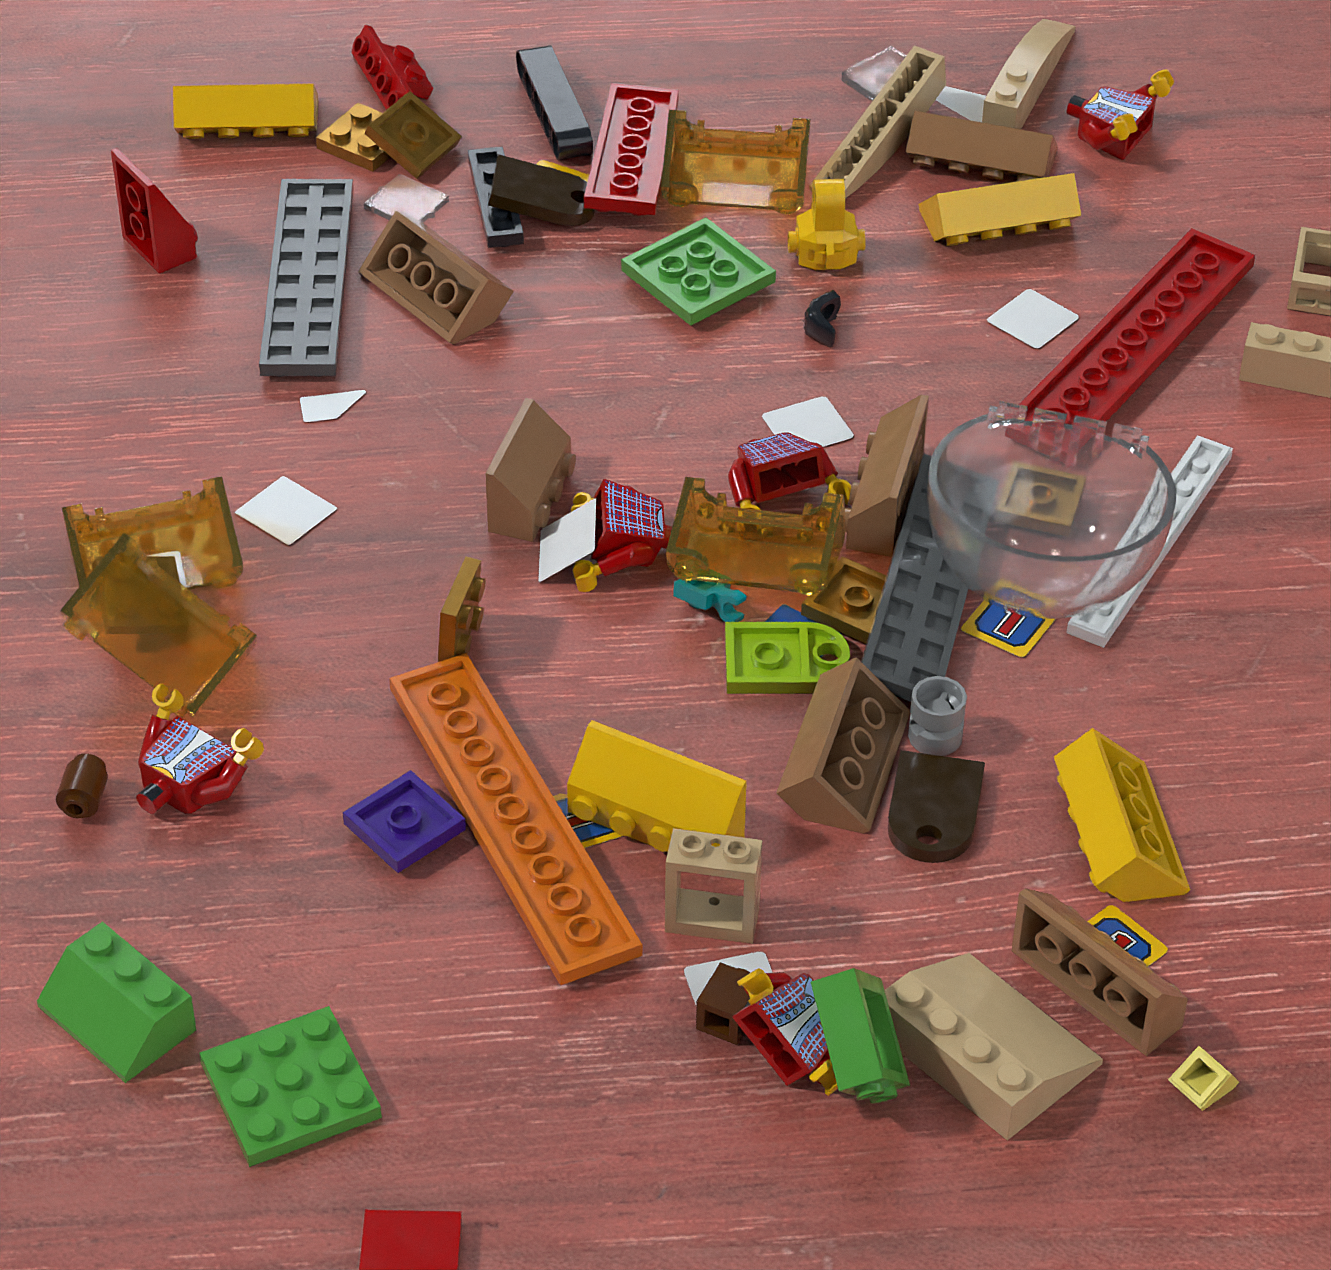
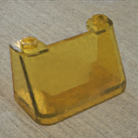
M669 110L661 181L662 196L668 200L669 204L676 207L694 204L775 210L781 214H792L803 207L810 154L811 119L793 118L792 126L788 130L782 131V125H775V133L708 129L705 128V120H698L697 125L690 123L686 118L687 111Z
M222 476L202 480L203 490L194 496H191L190 490L182 491V499L118 512L104 514L103 507L95 508V515H88L83 511L82 504L62 507L65 538L83 606L92 608L93 612L100 613L92 568L96 556H146L179 551L187 590L213 585L214 588H225L234 585L237 582L236 578L243 573V561Z
M685 477L666 550L668 568L677 578L684 581H706L798 592L803 595H814L823 592L829 584L846 535L844 495L824 492L822 503L818 507L813 508V504L805 503L802 515L728 507L726 494L718 493L717 498H715L705 490V479Z
M123 533L60 610L61 615L66 619L62 626L80 641H83L87 636L152 688L159 684H164L168 688V694L165 697L164 703L170 700L173 690L177 689L182 694L184 703L181 709L174 712V714L181 718L186 713L195 717L255 648L257 635L242 623L239 626L233 624L232 627H229L231 618L226 614L221 615L160 568L158 562L152 557L145 562L148 557L139 550L141 545L126 533Z

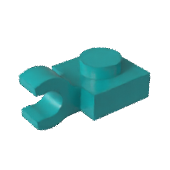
M698 568L674 582L673 596L688 602L694 608L707 610L713 606L724 622H739L745 616L742 612L735 610L733 605L737 606L746 601L747 596L739 590H731V582Z

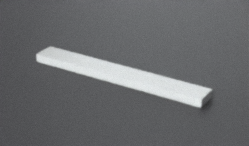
M1197 435L1068 622L1067 634L1100 647H1105L1231 460L1233 448Z

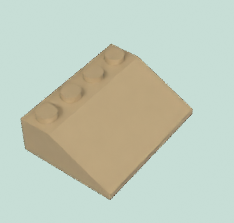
M970 953L910 971L885 989L901 1053L1007 1141L1102 1065L1103 1059Z

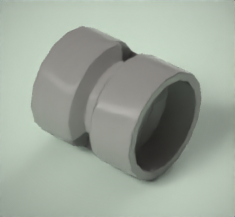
M941 676L927 677L919 681L913 688L908 738L911 745L917 751L924 754L944 756L953 753L961 745L967 694L957 681Z

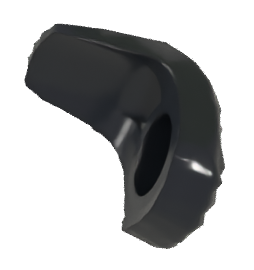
M834 290L825 292L823 295L813 299L804 313L805 317L803 320L805 334L830 348L834 345L836 331L829 322L836 319L841 307L840 296Z

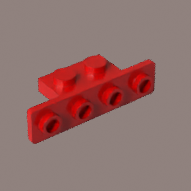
M364 25L360 35L353 42L351 52L385 109L390 108L409 91L416 97L428 100L434 88L426 77V72L416 61L414 53L402 45L394 47L383 44L373 27Z

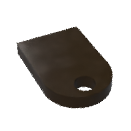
M498 154L488 206L566 226L585 224L593 218L596 211L595 209L584 208L587 182L580 177Z
M900 750L887 827L890 841L895 848L909 858L927 863L945 862L962 855L969 848L974 837L985 762ZM929 836L937 839L939 842L924 844L918 839Z

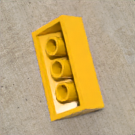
M314 84L173 86L174 129L177 133H183V138L187 139L204 138V133H218L219 138L239 137V132H253V137L268 138L273 137L274 132L288 131V136L306 137L309 136V131H317L318 93Z
M1074 173L939 193L918 204L919 211L934 241L946 240L947 246L967 243L968 236L981 235V240L1003 237L1002 231L1015 229V235L1033 233L1037 231L1036 226L1049 224L1050 230L1071 226L1070 220L1081 216Z
M591 720L585 731L567 782L568 812L582 820L592 821L610 828L619 835L631 837L659 851L668 852L673 828L745 838L747 781ZM719 843L711 844L714 847L720 846Z
M1091 728L1054 756L1059 771L1057 780L1061 788L1066 792L1070 804L1068 813L1077 825L1081 837L1078 843L1088 858L1091 867L1089 876L1094 886L1100 892H1108L1122 902L1180 896L1188 893L1191 889L1145 762L1094 728Z

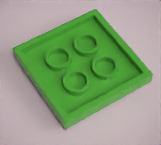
M706 217L621 259L622 272L690 326L775 283L776 270Z
M329 1006L199 1052L204 1072L249 1167L382 1118L381 1106Z

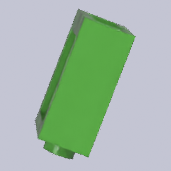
M852 968L811 981L838 1090L855 1095L857 1100L869 1098L870 1103H880L896 1098L898 1096L896 1090L910 1086L882 979Z

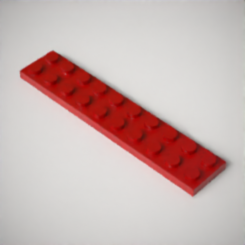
M1191 228L1002 421L1001 433L1068 463L1252 269L1255 255Z

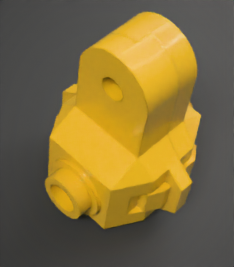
M843 178L814 179L811 209L796 217L795 231H788V253H795L798 257L799 265L813 270H840L855 264L858 251H865V230L858 229L854 214L845 210V184Z

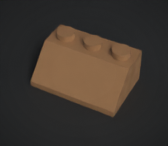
M525 398L486 471L488 532L530 542L534 541L540 527H546L550 516V507L553 502L559 501L563 490V481L566 476H572L576 463V455L571 454V437L533 399Z

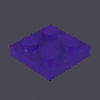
M411 770L343 812L344 825L397 873L466 830L465 818Z

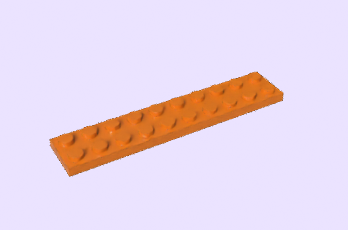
M467 653L389 678L392 694L560 986L641 957L643 955V944Z

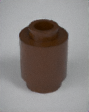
M79 754L67 764L55 800L57 806L69 817L87 818L97 812L108 780L104 761L92 754Z

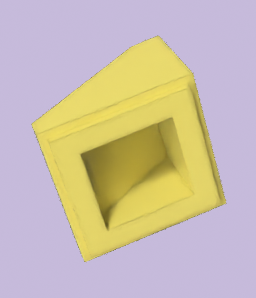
M1200 1046L1192 1052L1168 1079L1202 1111L1232 1091L1239 1083L1229 1071Z

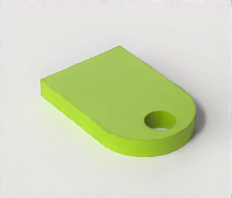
M725 622L727 694L814 693L820 674L850 660V649L846 639L838 631L824 624L815 622ZM832 654L837 656L838 659L826 661L821 659L820 656Z

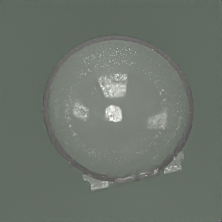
M1003 401L999 402L998 407L990 405L988 414L969 420L948 433L938 444L930 460L926 494L927 512L933 537L944 560L957 578L974 594L1000 609L1025 617L1060 619L1080 616L1116 601L1140 582L1151 569L1166 543L1173 521L1176 505L1175 484L1165 463L1148 446L1149 436L1142 435V428L1115 423L1111 438L1105 435L1106 421L1075 416L1073 425L1066 424L1067 414L1035 408L1033 421H1025L1028 406Z

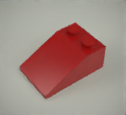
M118 148L112 149L111 157L123 238L159 274L196 259L195 242L198 241V236L194 226L184 219L159 188Z

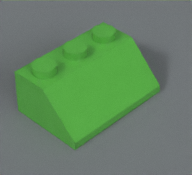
M103 921L66 947L37 999V1005L44 1013L125 1083L196 1031L192 996Z

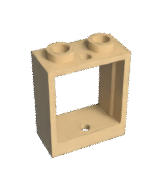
M1301 227L1287 309L1331 316V277L1303 273L1304 262L1331 266V231Z
M673 828L666 858L665 932L753 944L760 905L762 840ZM719 843L720 846L714 847L711 844ZM681 872L744 880V897L681 888Z

